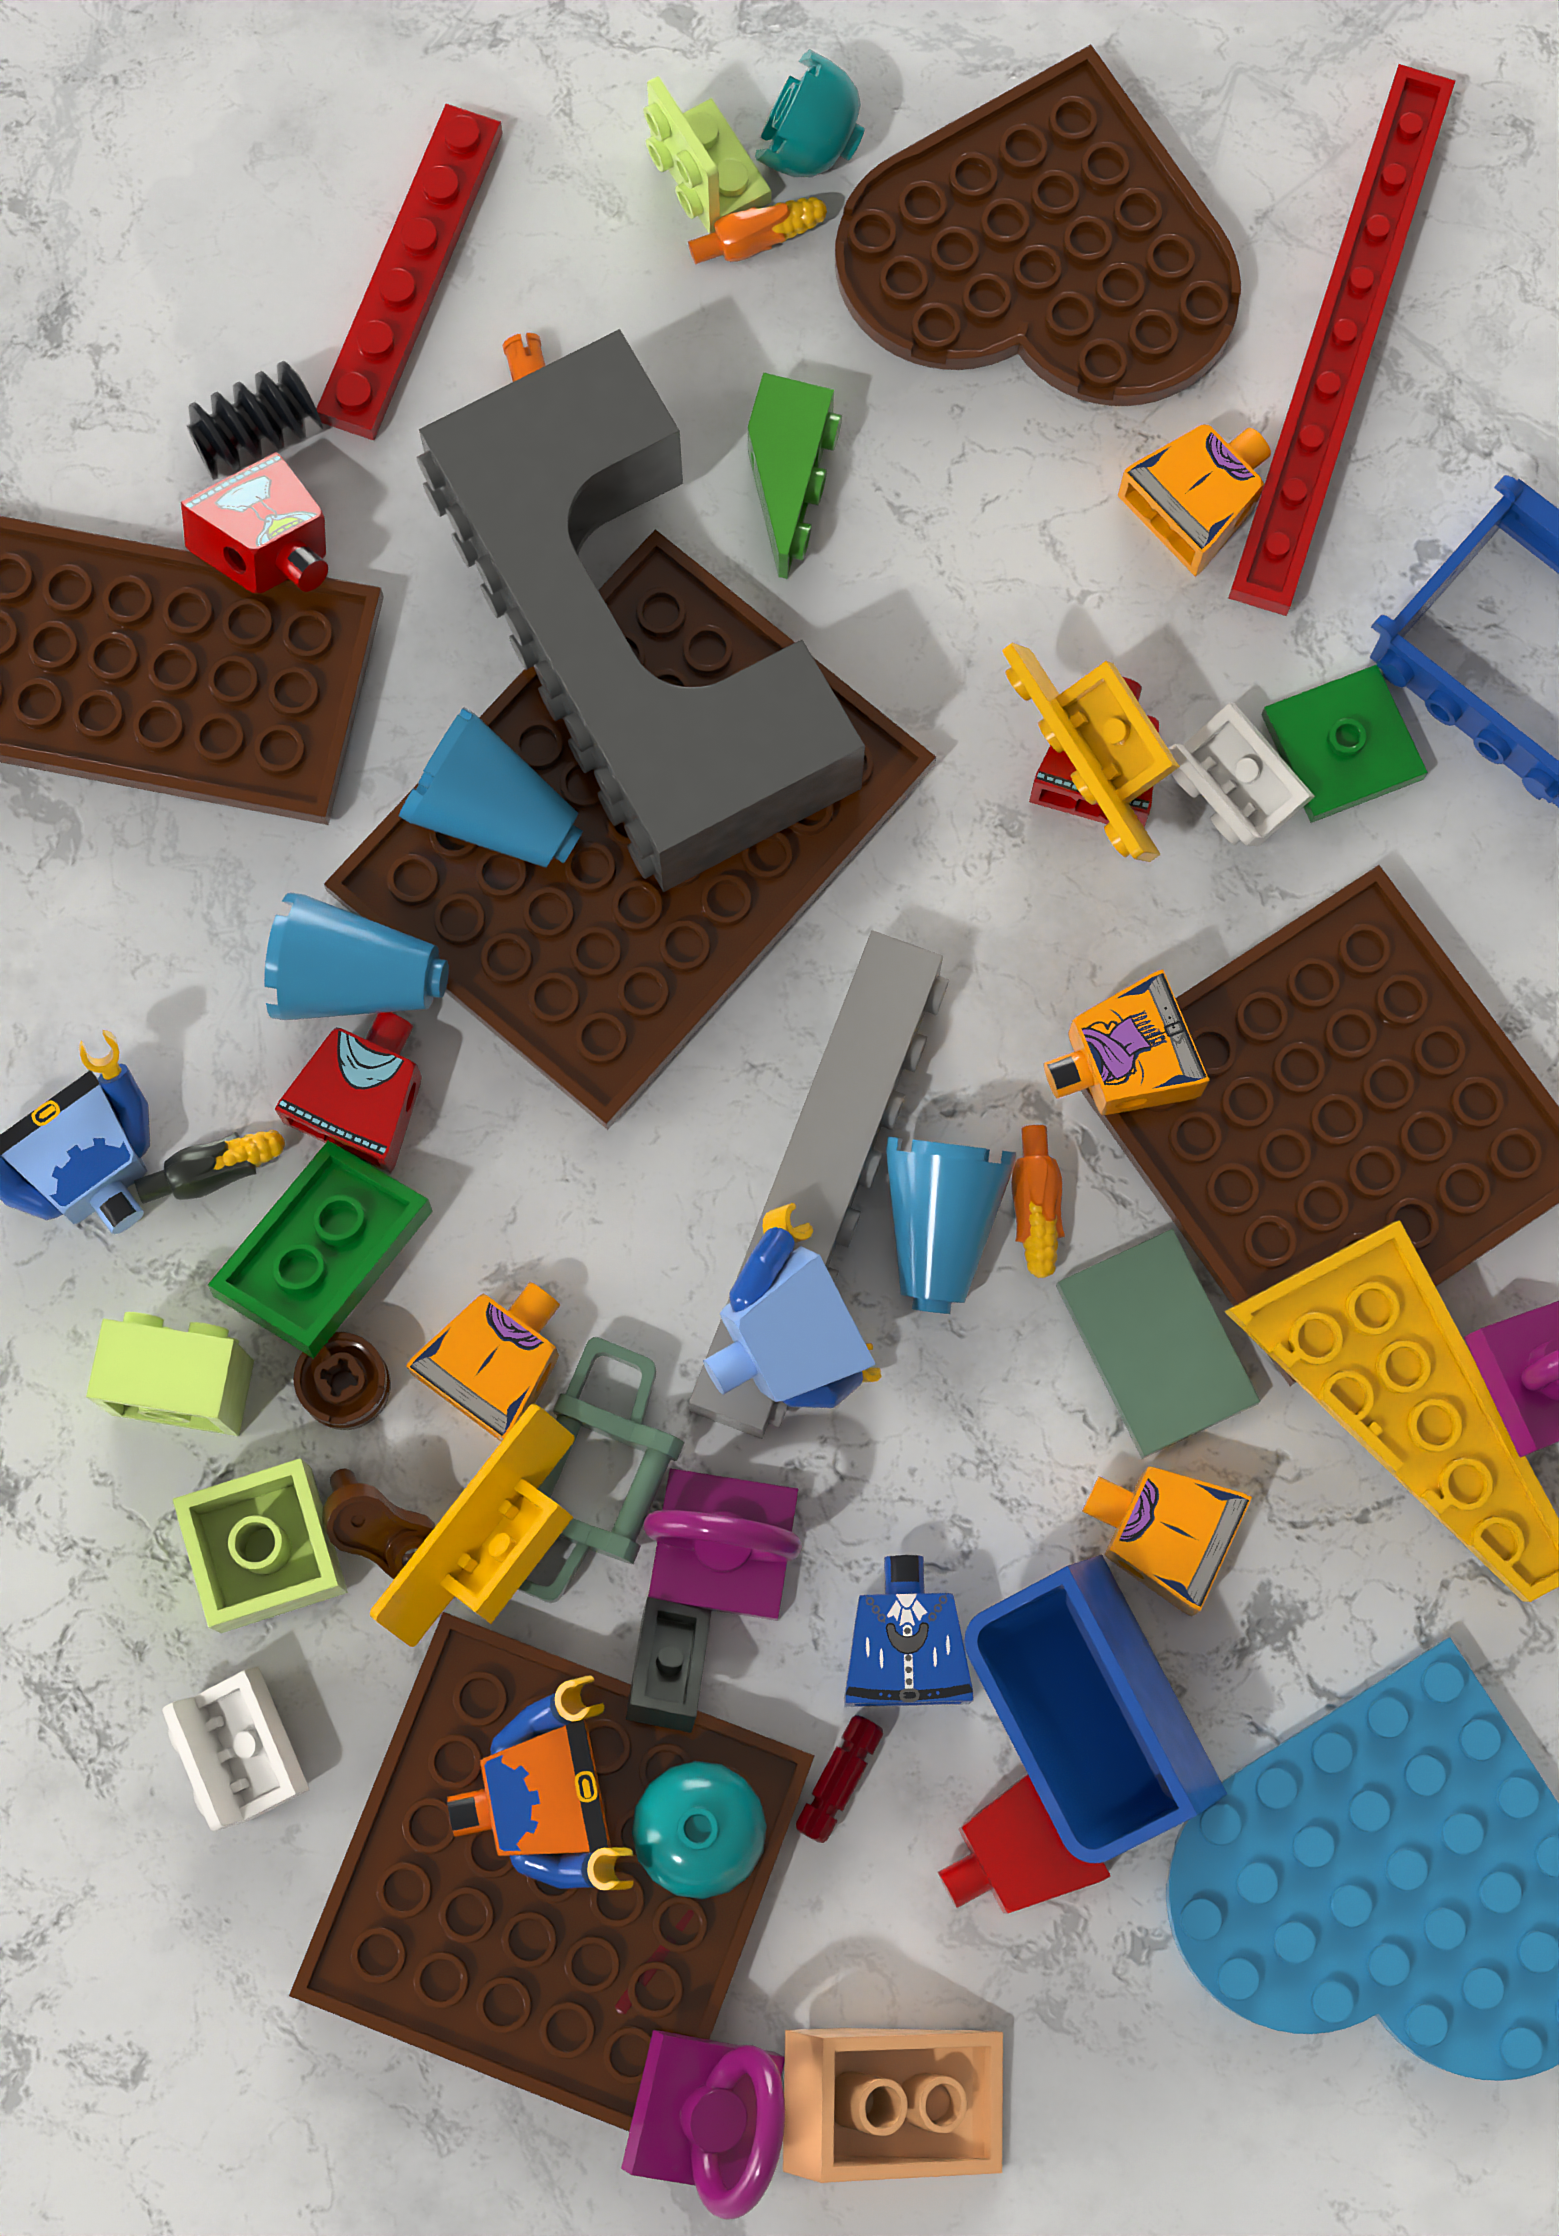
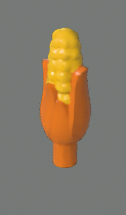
M810 197L809 199L800 198L797 201L789 200L786 203L779 202L766 208L757 209L754 206L744 211L729 213L714 223L715 232L688 241L691 256L695 265L721 255L729 262L745 260L759 252L772 249L774 244L783 243L788 238H793L797 234L805 233L807 229L814 228L817 223L825 220L827 207L824 201L816 197Z
M1028 1125L1021 1128L1023 1157L1015 1162L1011 1179L1017 1223L1015 1241L1023 1244L1028 1271L1037 1278H1046L1052 1275L1056 1269L1057 1239L1065 1237L1061 1219L1062 1177L1057 1161L1048 1156L1047 1127L1044 1125Z

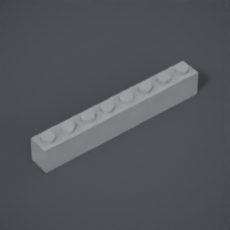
M871 930L738 1276L751 1252L764 1235L762 1224L766 1213L772 1209L795 1203L796 1209L790 1214L792 1227L810 1223L813 1228V1234L808 1239L795 1243L794 1250L802 1246L819 1254L835 1284L839 1271L828 1267L837 1244L849 1247L861 1211L851 1208L859 1185L870 1189L874 1182L883 1157V1152L873 1149L881 1127L893 1130L905 1099V1094L895 1091L903 1069L911 1072L916 1071L927 1041V1036L917 1032L925 1011L937 1015L949 983V979L939 976L943 960L942 955ZM722 1319L706 1358L734 1343ZM704 1364L689 1400L690 1412L761 1439L764 1437L768 1424L777 1427L781 1426L788 1408L782 1401L775 1402L761 1393L753 1378L722 1395L712 1382Z

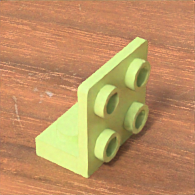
M659 76L647 82L648 106L644 107L643 112L650 128L651 137L646 139V146L660 172L669 170L678 185L675 187L676 194L689 218L693 219L698 216L710 234L715 232L714 223L722 216L744 211L754 206L759 209L771 203V189L712 98L682 113Z

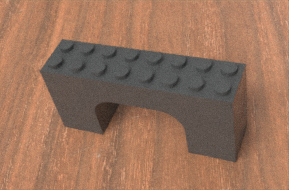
M620 329L419 429L424 453L416 458L427 481L423 483V487L429 501L439 517L445 514L448 515L455 530L451 534L452 539L466 566L469 568L476 564L484 581L480 587L491 611L497 619L505 615L513 633L509 636L510 642L523 667L527 670L534 666L542 684L538 690L554 721L564 718L567 729L572 737L568 739V744L580 768L584 773L595 770L594 774L601 788V791L597 792L599 800L614 826L622 822L625 823V829L631 841L627 845L629 853L644 879L654 875L662 891L665 892L862 788L865 745L803 640L712 685L681 687L669 684L652 675L639 662L578 556L580 549L596 529L683 484L680 430Z

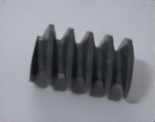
M282 361L277 364V384L263 371L256 373L255 394L240 381L233 385L234 404H231L218 391L211 395L212 414L210 415L196 402L188 406L190 424L186 426L213 481L219 478L217 459L222 458L233 470H238L241 468L239 449L244 448L256 460L263 458L261 439L264 437L280 450L285 448L283 429L286 427L300 440L306 438L305 418L310 417L323 429L321 419L308 390L298 373L287 362Z

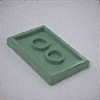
M1173 1228L1057 1283L1056 1287L1142 1459L1261 1402Z

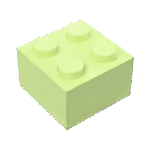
M125 1312L123 1322L103 1318L86 1395L88 1399L112 1416L239 1436L254 1360L239 1345V1340L228 1337V1329L206 1323L191 1322L188 1332L178 1331L163 1326L164 1319L138 1312Z
M301 1458L172 1499L209 1628L219 1633L228 1632L348 1593L335 1546L330 1542L322 1521L323 1505L312 1468Z

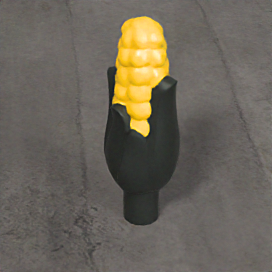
M276 1130L247 1134L242 1138L235 1132L217 1141L184 1148L164 1162V1170L134 1180L137 1193L143 1204L172 1193L179 1200L209 1195L232 1182L255 1175L257 1167L271 1161L274 1157H278L283 1152L285 1140Z

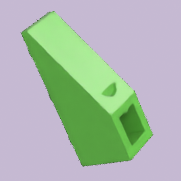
M763 372L748 424V455L778 577L788 579L793 558L803 561L806 555L812 524L804 523L808 504H820L827 469L819 468L824 449L835 450L841 428L842 415L833 413L834 389Z

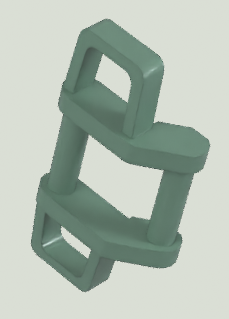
M593 1337L587 1342L566 1394L561 1393L552 1411L558 1415L556 1420L574 1435L575 1440L582 1426L630 1447L644 1451L645 1454L612 1531L591 1526L573 1518L559 1537L575 1543L576 1546L555 1581L549 1586H540L525 1580L519 1587V1591L547 1603L557 1602L562 1597L589 1550L634 1564L641 1545L636 1543L644 1520L670 1460H678L685 1443L671 1434L642 1425L656 1378L655 1363L650 1358L599 1337ZM598 1357H609L641 1372L642 1379L630 1420L579 1400L591 1368ZM573 1444L538 1488L539 1491L549 1498L553 1493Z

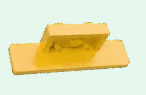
M1013 642L1002 650L1011 665L1005 671L1009 682L1025 701L1032 699L1044 718L1038 722V726L1053 749L1058 753L1065 751L1075 766L1076 771L1071 774V778L1080 794L1091 805L1098 803L1109 820V823L1104 826V830L1112 845L1123 857L1131 855L1136 860L1151 862L1160 856L1159 850L1129 803L1180 766L1114 663L1109 661L1103 662L1059 694L1034 653L1029 648Z
M531 1404L371 1608L370 1617L410 1647H414L419 1643L454 1596L492 1624L573 1519L571 1514L539 1491L538 1488L575 1440L574 1435L540 1406Z

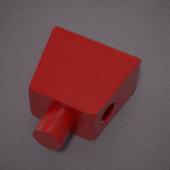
M1028 1773L959 1828L961 1836L971 1854L937 1872L956 1908L991 1890L1001 1910L1006 1914L1102 1882L1111 1877L1104 1862L1087 1863L1079 1860L1067 1850Z

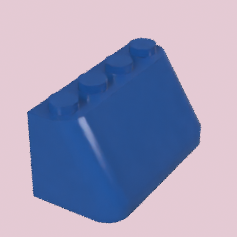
M1102 1554L1058 1570L978 1613L970 1621L964 1639L968 1658L1063 1844L1073 1856L1087 1863L1108 1861L1192 1819L1227 1795L1221 1780Z

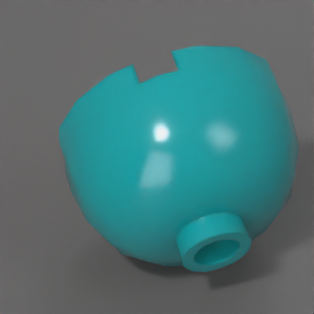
M809 49L798 61L809 68L801 80L792 76L788 77L764 126L760 138L766 141L772 139L769 149L756 150L755 154L757 161L792 177H814L824 173L832 167L839 156L849 161L857 150L865 131L864 127L856 123L861 103L858 90L843 69L831 60Z
M693 1761L670 1767L648 1784L635 1807L632 1838L638 1861L655 1883L677 1896L706 1899L730 1892L751 1875L764 1851L767 1824L760 1798L744 1777L722 1764Z

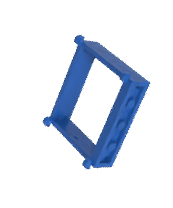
M1504 475L1494 487L1504 496L1394 620L1386 615H1380L1372 624L1371 628L1378 632L1380 637L1370 658L1384 672L1382 676L1398 687L1406 686L1424 700L1427 710L1435 719L1448 726L1455 725L1473 739L1475 748L1484 758L1495 764L1503 763L1522 778L1524 787L1532 796L1538 800L1544 798L1548 803L1552 802L1559 808V761L1403 638L1499 529H1502L1559 574V509L1521 479L1516 480L1509 475Z

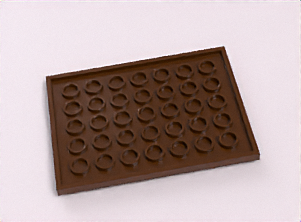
M656 529L598 590L639 662L652 675L672 685L703 687L715 684L795 643ZM814 658L865 745L862 788L663 892L654 875L644 879L637 869L627 847L631 841L626 832L625 823L622 822L614 826L607 816L597 792L601 791V788L595 777V770L584 773L577 763L568 744V739L572 737L567 729L564 718L554 721L547 710L538 690L542 684L533 666L527 670L524 669L479 718L579 813L573 825L583 830L566 861L562 863L553 857L547 868L409 823L398 815L411 793L410 791L324 883V887L331 896L351 913L436 945L439 950V959L447 960L449 965L448 982L445 992L608 1130L935 766L936 756Z

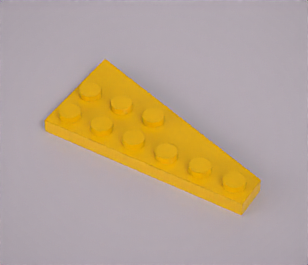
M1400 1220L1379 1229L1224 1311L1521 1601L1532 1602L1559 1587V1518L1526 1456L1519 1457L1475 1360Z

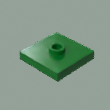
M1377 664L1265 706L1262 711V718L1280 757L1315 796L1304 806L1310 823L1422 781L1428 773Z

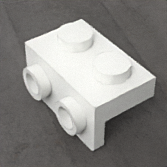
M1228 703L1183 745L1174 744L1169 749L1180 766L1171 773L1172 776L1193 798L1202 794L1216 811L1210 817L1212 823L1233 845H1236L1241 840L1246 846H1260L1315 797L1233 703Z
M259 1667L245 1669L194 1697L174 1701L163 1707L162 1711L169 1727L168 1733L171 1744L181 1756L194 1788L195 1803L199 1811L205 1816L212 1831L248 1822L310 1790Z

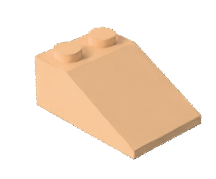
M872 2028L785 2030L783 2172L820 2183L1002 2173L1003 2032Z

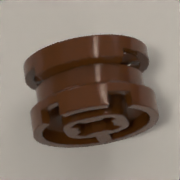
M335 1332L314 1359L302 1352L294 1369V1388L300 1403L315 1420L332 1429L353 1430L365 1426L382 1412L390 1395L391 1379L386 1363L371 1343L352 1333Z

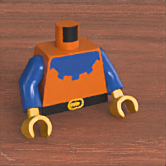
M589 1675L565 1681L558 1687L556 1693L525 1707L493 1738L490 1748L491 1755L480 1760L485 1789L448 1796L449 1817L455 1837L493 1829L498 1856H509L513 1867L522 1875L559 1889L596 1887L600 1890H627L632 1888L633 1881L618 1880L614 1872V1865L620 1856H633V1851L626 1847L611 1848L588 1724L583 1720L600 1715L604 1711L603 1703L586 1707L581 1701L580 1694L583 1685L594 1681V1678Z

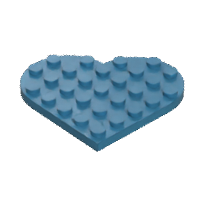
M1450 1637L1434 1645L1222 1781L1227 1795L1199 1815L1183 1823L1174 1842L1175 1846L1166 1883V1906L1170 1928L1178 1951L1188 1969L1200 1985L1225 2008L1252 2023L1294 2034L1334 2032L1362 2023L1376 2015L1383 2027L1409 2052L1439 2069L1468 2078L1494 2081L1513 2080L1533 2076L1559 2065V1803Z

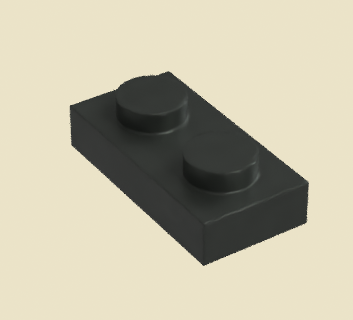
M647 1597L642 1614L625 1720L688 1733L692 1732L697 1716L712 1610Z

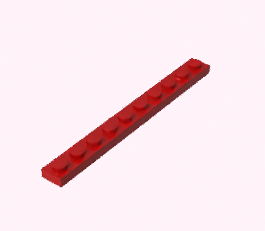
M1398 64L1228 599L1283 616H1287L1456 80Z

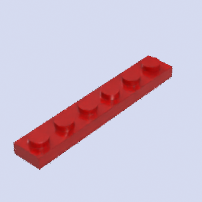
M445 104L316 410L323 424L373 441L375 440L502 137L501 121Z

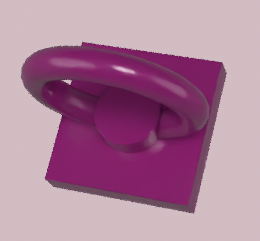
M1559 1301L1485 1326L1465 1336L1464 1339L1519 1457L1521 1458L1559 1443Z
M669 1468L663 1510L648 1514L643 1523L646 1535L657 1541L648 1597L712 1611L778 1621L787 1562L796 1559L802 1550V1543L799 1537L792 1533L799 1489Z
M653 2030L621 2169L633 2176L694 2185L703 2205L710 2213L721 2219H737L750 2212L766 2192L776 2170L782 2148L785 2127V2098L781 2075L785 2057L776 2052L763 2050L753 2045L741 2046Z

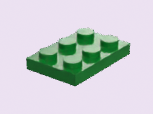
M328 1140L208 1283V1287L213 1297L314 1359L433 1212L429 1199Z

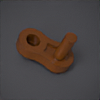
M346 1468L336 1470L330 1477L333 1493L328 1497L322 1510V1521L330 1542L340 1551L370 1559L387 1575L395 1579L415 1552L405 1553L411 1549H418L435 1528V1523L426 1515L397 1507L374 1486L357 1483L356 1477L351 1470Z

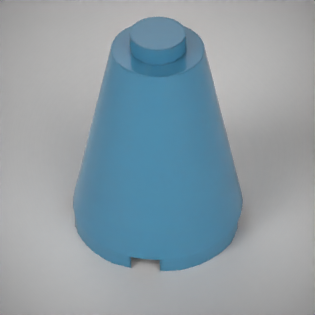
M465 707L461 709L423 770L424 773L418 782V787L416 790L412 789L398 815L409 823L547 868L553 857L564 863L583 830L573 825L579 813L475 713Z
M290 892L283 898L282 902L292 907L288 916L275 915L265 961L264 987L277 989L278 1005L266 1003L267 1012L272 1019L299 1020L428 1009L434 997L442 998L444 996L448 982L449 965L447 960L439 959V950L436 945L304 894Z
M888 1137L886 1153L900 1293L904 1296L913 1297L912 1309L950 1314L952 1302L965 1303L1012 1174L1016 1152L1002 1151L1000 1164L988 1162L990 1149L913 1139L911 1152L901 1151L902 1138Z

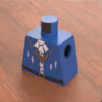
M895 1555L884 1557L885 1594L860 1595L858 1599L844 1694V1707L970 1704L973 1702V1688L953 1593H925L923 1556Z

